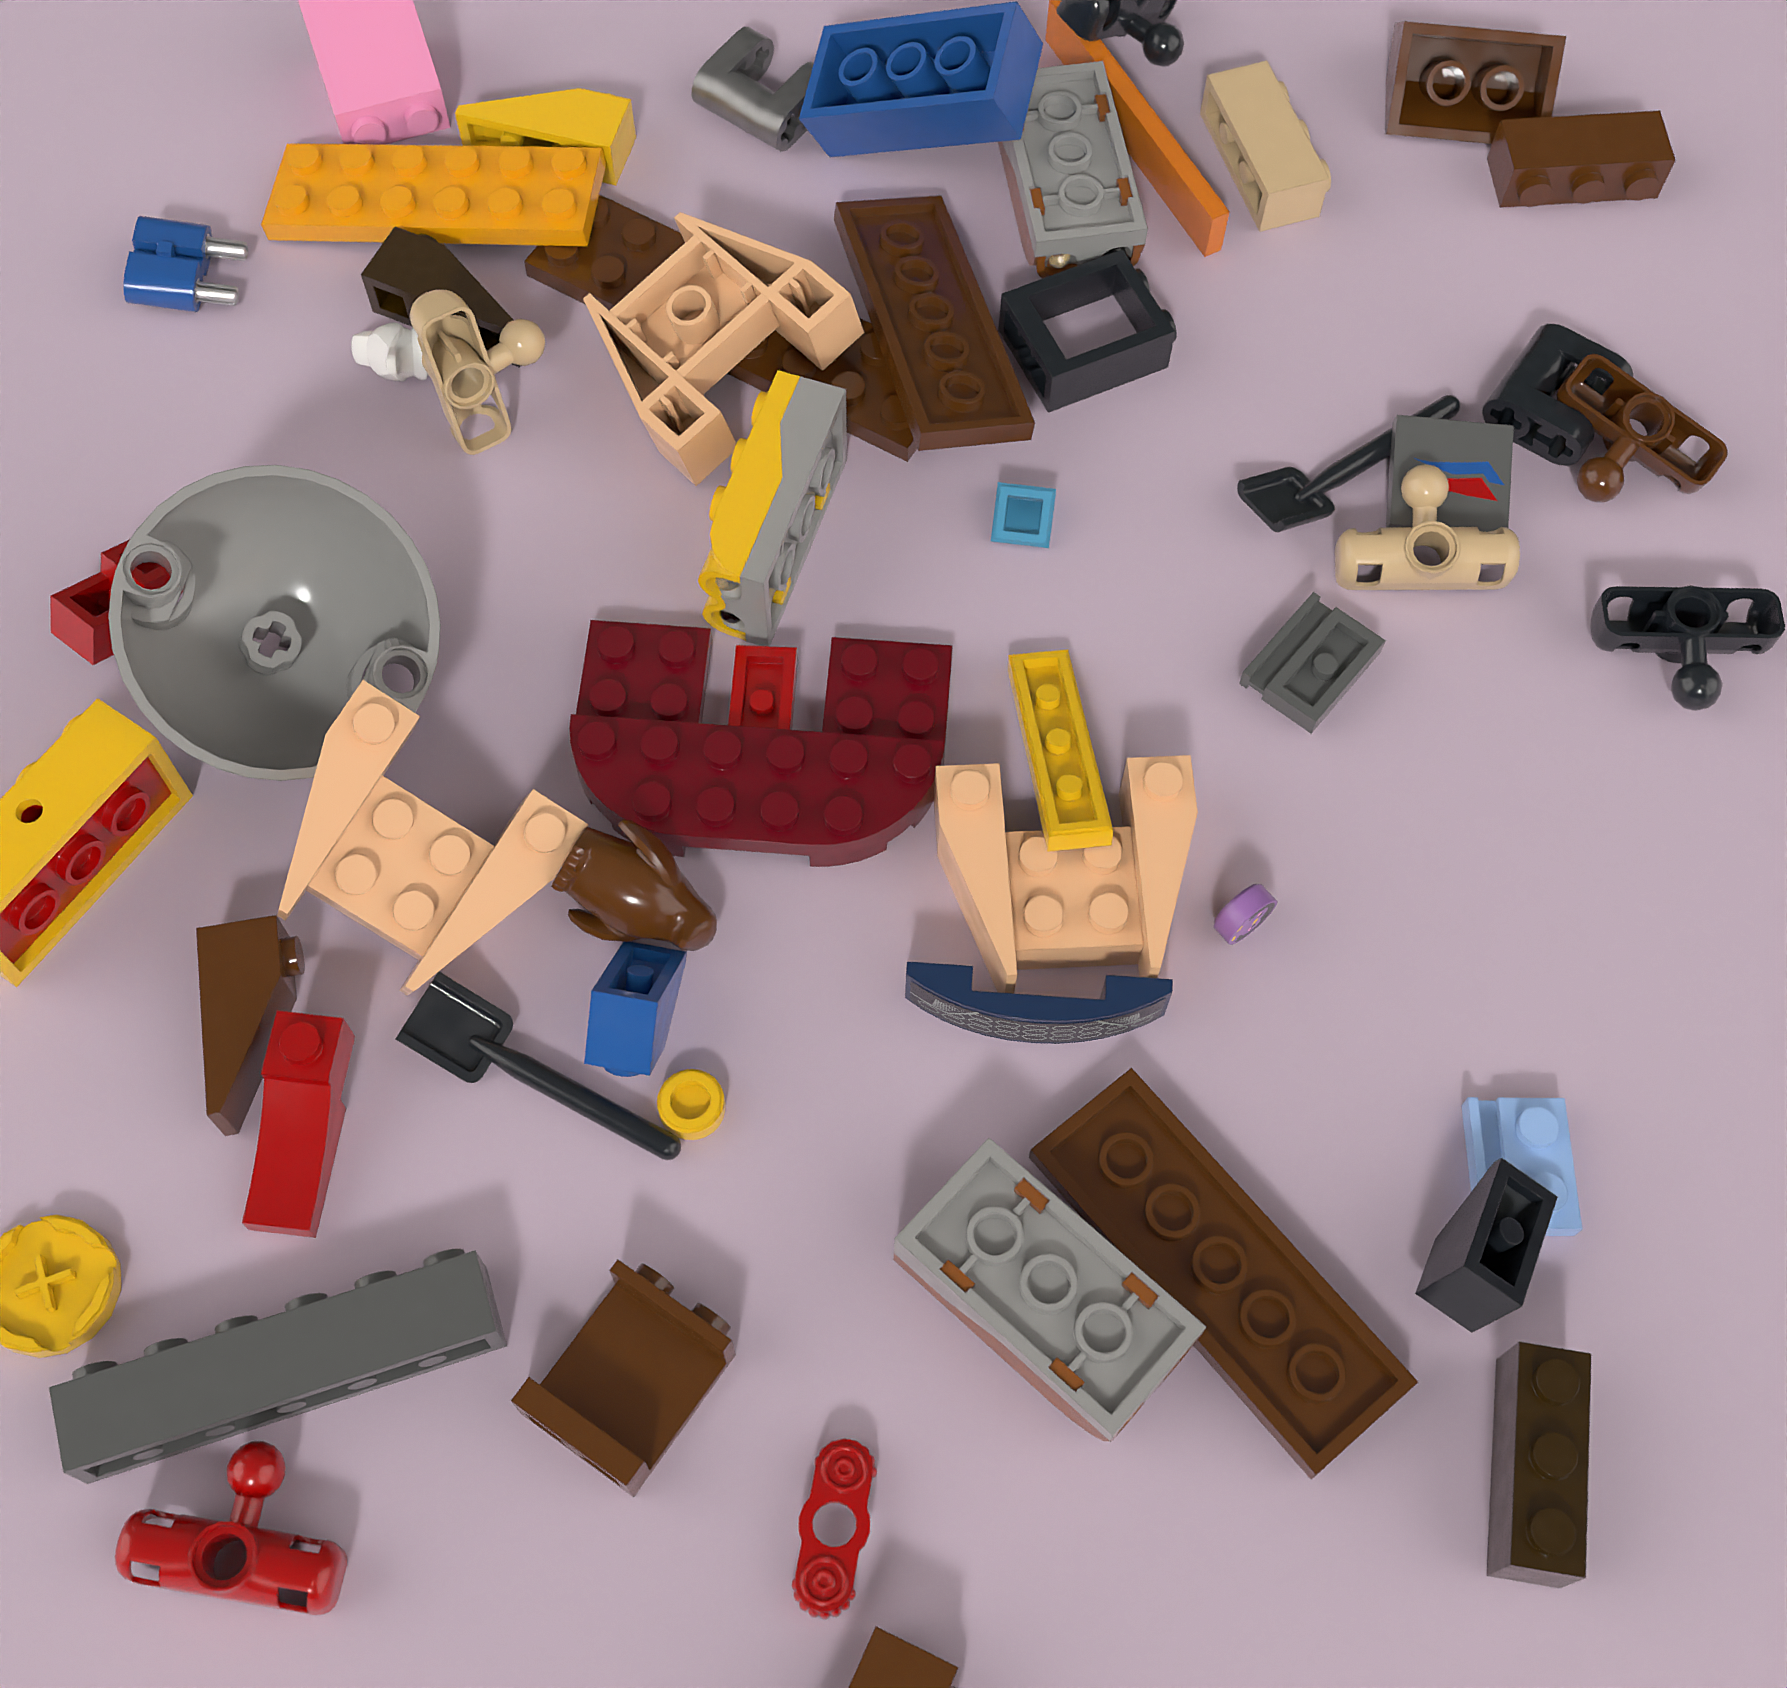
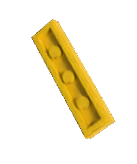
M1068 649L1008 655L1007 670L1047 851L1112 845L1113 828Z

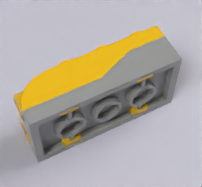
M779 370L774 377L769 391H760L756 398L751 418L753 427L748 439L741 437L735 445L731 459L732 475L727 486L719 485L713 495L709 511V518L713 521L710 530L711 549L698 577L700 587L709 595L702 612L704 619L720 632L759 646H770L847 461L846 389Z

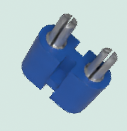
M139 216L137 218L132 238L134 252L129 251L124 272L123 289L126 303L198 312L201 302L237 305L239 292L236 286L203 282V276H207L211 257L245 261L248 256V246L245 241L212 237L211 227L205 224Z

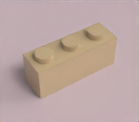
M1268 61L1207 75L1200 115L1259 232L1319 217L1325 194L1331 186L1330 170L1326 161L1319 159L1310 142L1306 123L1302 119L1298 120L1289 103V95L1285 84L1277 80Z

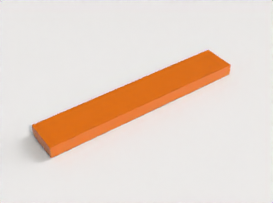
M1049 0L1045 41L1063 65L1103 61L1128 154L1203 256L1206 257L1221 251L1230 211L1101 40L1087 41L1079 37L1057 14L1056 9L1062 0Z

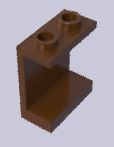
M617 1259L609 1270L615 1283L613 1288L543 1381L538 1384L528 1377L511 1402L521 1415L634 1497L736 1356L732 1339L726 1336L731 1327L718 1314L700 1303H697L692 1311L669 1296L675 1288L657 1271L643 1263L634 1271Z

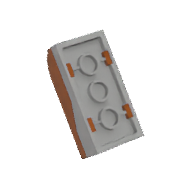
M1099 61L1038 68L1021 140L998 142L1026 260L1030 266L1036 265L1037 274L1042 279L1122 249L1134 267L1143 252L1148 227L1104 63Z
M990 1138L977 1149L894 1238L893 1260L1050 1403L1078 1426L1102 1441H1109L1111 1443L1152 1393L1186 1356L1206 1328L1204 1324Z

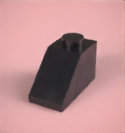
M1503 1158L1495 1161L1435 1238L1415 1294L1471 1333L1521 1308L1558 1196Z

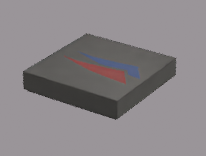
M1396 415L1392 423L1386 527H1413V508L1402 497V480L1406 473L1415 466L1428 464L1442 470L1447 477L1449 485L1447 498L1442 505L1437 507V522H1442L1449 527H1478L1479 531L1482 532L1494 531L1500 527L1509 528L1514 426Z

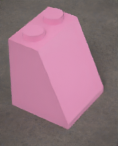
M298 0L343 144L385 145L451 128L441 86L413 0Z

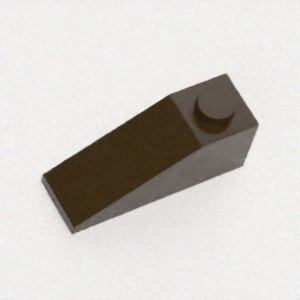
M394 226L361 273L372 312L412 326L410 321L411 307L418 297L432 290L444 289L454 292L462 298L474 314L486 351L499 343L501 331L508 322L514 320L444 244L425 234L417 235ZM464 311L452 314L468 319ZM513 363L511 364V365L517 366V367H519V368L521 367V365H517V364H513Z

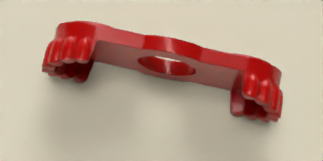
M846 1438L831 1441L826 1447L821 1448L819 1456L814 1460L815 1471L810 1498L804 1503L799 1515V1535L802 1541L795 1578L791 1582L792 1589L795 1590L793 1596L795 1601L799 1602L802 1611H808L809 1615L813 1618L820 1616L824 1620L828 1619L830 1615L838 1617L841 1614V1610H847L850 1607V1601L855 1599L856 1591L853 1588L859 1552L865 1547L870 1535V1514L867 1507L872 1478L877 1475V1468L874 1466L875 1458L869 1454V1449L866 1446H862L857 1440ZM830 1503H839L847 1506L853 1512L856 1520V1529L853 1537L841 1546L830 1547L823 1544L816 1537L813 1530V1520L816 1513L823 1506Z

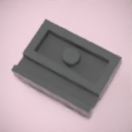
M1315 592L1307 598L1247 666L1239 682L1246 689L1251 686L1263 695L1262 700L1311 734L1377 658L1386 641L1339 608L1335 607L1331 610L1319 602L1321 596Z

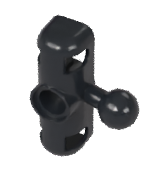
M1062 0L1056 9L1059 17L1084 40L1096 41L1114 36L1125 37L1130 35L1142 44L1145 58L1151 64L1160 67L1173 64L1182 55L1184 40L1181 31L1175 25L1165 22L1174 9L1177 0Z
M1692 585L1684 587L1614 586L1605 589L1592 611L1590 628L1592 640L1603 651L1613 652L1615 649H1631L1632 652L1655 653L1667 662L1681 663L1682 667L1677 670L1673 677L1671 692L1674 700L1683 708L1697 711L1709 708L1715 704L1721 694L1723 685L1719 673L1712 666L1708 665L1707 654H1733L1736 651H1751L1752 654L1765 653L1781 637L1785 631V623L1780 599L1774 592L1768 589L1702 588ZM1615 598H1632L1627 621L1609 620L1607 607ZM1739 599L1752 600L1746 622H1726L1729 617L1726 610L1731 602Z

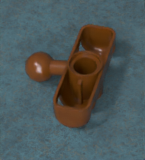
M1587 355L1570 373L1558 390L1557 400L1587 417L1592 423L1595 433L1603 437L1604 445L1608 450L1603 457H1594L1587 460L1577 474L1578 490L1585 499L1602 503L1614 499L1621 492L1624 485L1623 469L1629 461L1638 462L1657 477L1664 475L1678 485L1677 490L1683 494L1695 493L1711 481L1727 458L1728 449L1721 439L1671 405L1664 397L1654 393L1601 355ZM1596 368L1609 372L1614 379V382L1603 395L1584 383L1585 379ZM1630 419L1640 422L1644 426L1647 436L1637 433L1632 428ZM1690 436L1700 437L1709 445V449L1697 462L1678 450Z

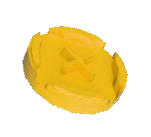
M57 1214L38 1217L41 1221L32 1222L25 1227L19 1224L0 1237V1344L14 1353L36 1358L66 1354L93 1339L111 1318L121 1292V1263L110 1241L83 1220Z

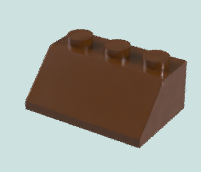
M1407 21L1395 23L1386 75L1385 134L1492 144L1500 120L1552 117L1567 36Z

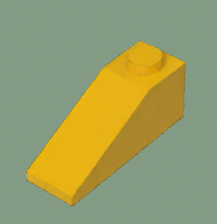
M582 88L458 105L455 112L462 146L602 147L606 161L602 183L615 186L619 181L636 140L631 99Z

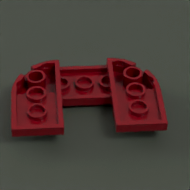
M590 620L576 714L570 715V744L579 780L591 805L594 804L611 822L613 830L625 839L629 840L618 825L623 819L632 820L647 829L664 843L673 856L685 857L686 847L803 855L809 856L810 867H830L859 862L887 850V843L904 832L910 825L915 828L934 801L936 766H944L953 645L832 637L822 732L702 723L712 648L711 628Z

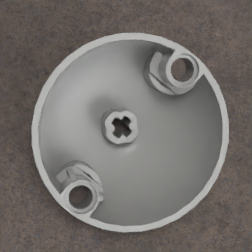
M281 465L243 466L213 473L181 488L159 504L136 529L129 540L115 571L109 607L112 650L122 680L142 713L162 735L187 754L216 769L247 778L278 781L314 778L325 735L360 685L364 669L366 668L367 670L363 677L364 681L415 713L429 688L439 654L441 624L437 594L428 567L413 540L394 517L368 495L339 479L303 468ZM146 562H153L166 569L170 580L163 587L150 590L136 584L131 573L136 566ZM182 590H183V596L181 597V599H180L179 602L177 603V601H178V599H179V597H180V594H181V592H182ZM268 632L275 633L281 637L278 646L287 648V652L276 649L272 657L264 656L259 652L261 643L253 641V638L264 640ZM390 664H399L406 667L413 675V689L409 692L399 693L388 688L382 677L383 667Z

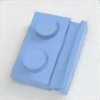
M1468 1097L1461 1107L1471 1191L1490 1166L1498 1159L1503 1158L1558 1196L1545 1236H1575L1582 1230L1565 1098L1498 1097L1496 1101H1478V1097Z

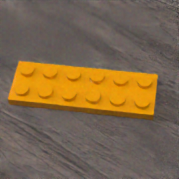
M287 143L261 226L268 240L384 242L394 226L417 235H428L441 244L588 246L606 161L602 147Z

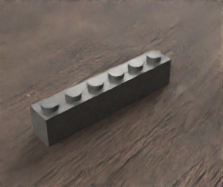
M463 1249L444 1250L427 1257L423 1261L424 1267L400 1275H397L395 1271L372 1273L358 1279L354 1283L355 1289L328 1297L325 1293L303 1295L286 1303L285 1312L258 1320L257 1316L253 1315L235 1317L218 1324L214 1328L215 1334L188 1342L185 1338L163 1340L145 1348L144 1357L117 1365L114 1361H101L82 1366L72 1373L73 1380L49 1387L63 1473L86 1484H90L507 1347L487 1267L476 1250L465 1253Z

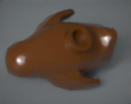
M626 819L621 820L618 825L630 841L591 827H587L551 885L556 891L566 892L587 909H569L568 917L571 922L583 932L601 940L629 942L637 939H654L670 942L679 949L686 951H696L709 945L717 931L716 915L712 908L697 894L693 886L680 871L674 856L658 837L632 820Z

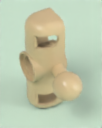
M444 289L424 293L415 300L410 311V321L418 335L417 340L423 354L422 365L433 381L455 440L467 454L475 455L503 442L511 433V423L494 375L512 363L527 366L537 362L544 353L545 335L536 323L519 318L508 322L500 333L499 343L486 351L474 314L462 298L454 292ZM464 311L468 319L452 314ZM491 395L498 409L489 405H481V403L486 401ZM474 414H486L493 419L495 426L492 430L471 440L465 439L462 436L460 426L467 417Z
M1428 464L1418 465L1406 473L1401 485L1403 499L1413 508V527H1386L1372 532H1357L1356 528L1346 530L1341 534L1335 546V578L1342 588L1348 590L1502 589L1517 574L1520 561L1519 539L1513 530L1506 527L1482 532L1479 531L1478 527H1449L1442 522H1437V507L1442 505L1447 498L1449 490L1448 480L1443 471L1436 466ZM1418 546L1431 547L1440 556L1441 564L1436 566L1424 565L1415 557L1413 548ZM1358 565H1382L1380 579L1374 582H1357ZM1481 565H1504L1501 579L1492 582L1478 581Z

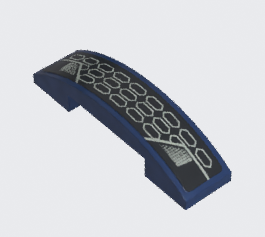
M907 962L905 998L923 1011L964 1030L993 1038L1025 1043H1078L1104 1039L1132 1031L1164 1016L1173 992V979L1106 975L1100 999L972 991L973 966Z

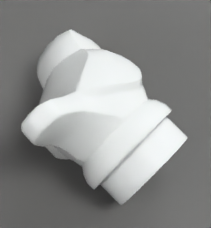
M388 323L374 331H364L353 335L351 350L355 362L371 367L382 378L393 381H406L408 377L412 376L420 380H426L427 376H429L422 365L423 354L414 328L410 330L403 327L400 323Z

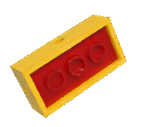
M98 698L82 714L75 716L67 723L62 735L37 761L27 765L18 775L15 784L0 798V976L15 987L22 983L193 797L158 739Z

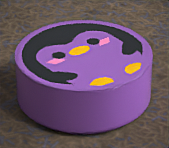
M1253 884L1236 895L1219 912L1214 920V929L1229 945L1236 944L1266 920L1275 909L1277 900L1262 884Z

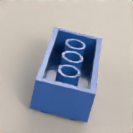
M1017 1L826 25L822 30L799 120L829 157L1021 140L1043 42Z

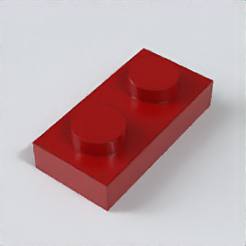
M736 645L728 725L792 730L798 665L797 647Z

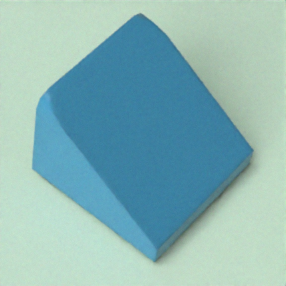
M998 482L991 542L1049 548L1056 489Z

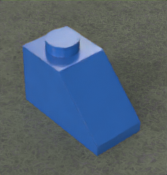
M631 941L621 944L591 990L584 1064L604 1067L610 1074L621 1077H632L639 1074L650 1076L666 1045L686 964L687 951Z

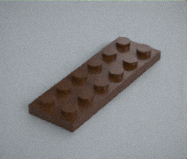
M942 195L836 202L834 223L918 451L1031 440L1035 426L1034 418Z
M1132 1068L1030 1149L1029 1159L1079 1216L1206 1326L1194 1347L1311 1480L1418 1383L1416 1378Z

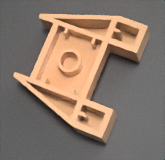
M680 212L674 219L685 243L610 311L590 293L583 300L629 396L658 451L697 486L733 453L736 441L722 412L703 396L710 388L774 330L822 371L853 344L864 331L851 293L811 260Z
M362 680L325 735L277 916L286 921L305 891L311 893L419 960L399 990L408 996L551 882L588 824L532 789L522 800L495 844L492 845L384 777L383 775L415 729L420 716Z
M1191 755L1127 758L1119 790L1123 827H1112V845L1049 852L1047 851L1043 830L1005 832L1000 763L936 766L934 814L937 857L997 992L1014 994L1017 970L1138 964L1139 977L1158 978L1198 814Z

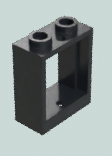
M1123 249L1001 294L998 331L1048 413L1166 369L1169 366L1173 342L1177 337L1174 320L1166 309L1161 310L1150 293L1149 283L1141 269L1133 267ZM1113 295L1137 333L1066 359L1043 321Z

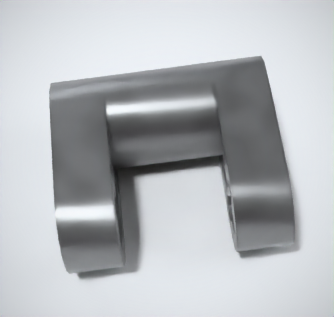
M748 26L742 27L699 69L692 85V99L698 105L780 152L786 151L807 131L806 127L799 120L814 63L806 62L775 92L758 82L766 73L771 63L774 51L773 41Z

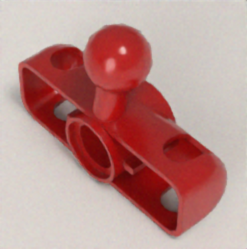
M251 1441L240 1446L232 1454L227 1465V1481L231 1489L236 1493L229 1521L225 1522L185 1514H172L155 1509H143L134 1512L125 1521L121 1529L115 1550V1566L124 1579L139 1585L310 1615H323L330 1612L338 1601L347 1567V1555L338 1544L330 1540L314 1539L299 1534L258 1527L264 1499L271 1496L281 1486L284 1479L285 1461L281 1452L274 1445L265 1441ZM153 1518L174 1521L171 1527L145 1523ZM233 1541H243L247 1549V1561L243 1569L235 1577L228 1580H219L214 1571V1562L218 1552L225 1545ZM295 1542L318 1546L320 1550L318 1553L291 1549L290 1547ZM131 1562L160 1566L159 1581L134 1576L131 1570ZM279 1588L308 1592L307 1607L281 1602L279 1599Z

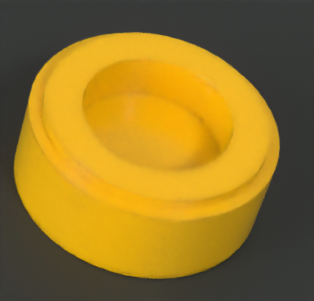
M686 1069L676 1072L662 1084L659 1090L657 1108L662 1124L670 1133L680 1139L698 1140L709 1136L720 1126L725 1115L726 1106L723 1090L719 1082L705 1071Z

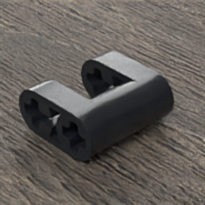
M1545 324L1540 326L1484 404L1482 409L1484 421L1490 424L1514 426L1513 442L1549 462L1563 466L1576 464L1593 441L1595 431L1587 417L1552 398L1553 395L1575 369L1576 366L1574 365H1578L1587 355H1601L1633 377L1632 368L1626 359L1567 327L1558 324ZM1596 368L1585 379L1584 383L1603 395L1614 382V379L1609 372Z

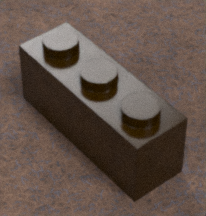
M1519 1341L1496 1359L1487 1576L1554 1588H1562L1586 1578L1592 1353Z

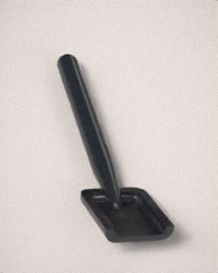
M1445 395L1412 416L1449 420L1458 414L1460 401L1453 395ZM1392 428L1331 464L1311 481L1300 470L1294 467H1285L1239 480L1237 485L1238 495L1274 532H1282L1327 518L1334 512L1335 505L1323 493L1345 484L1391 455Z
M440 971L436 974L395 1040L467 1083L478 1082L484 1076L491 1063H494L514 1079L663 1160H672L681 1151V1142L676 1135L527 1054L503 1046L513 1029L511 1016Z

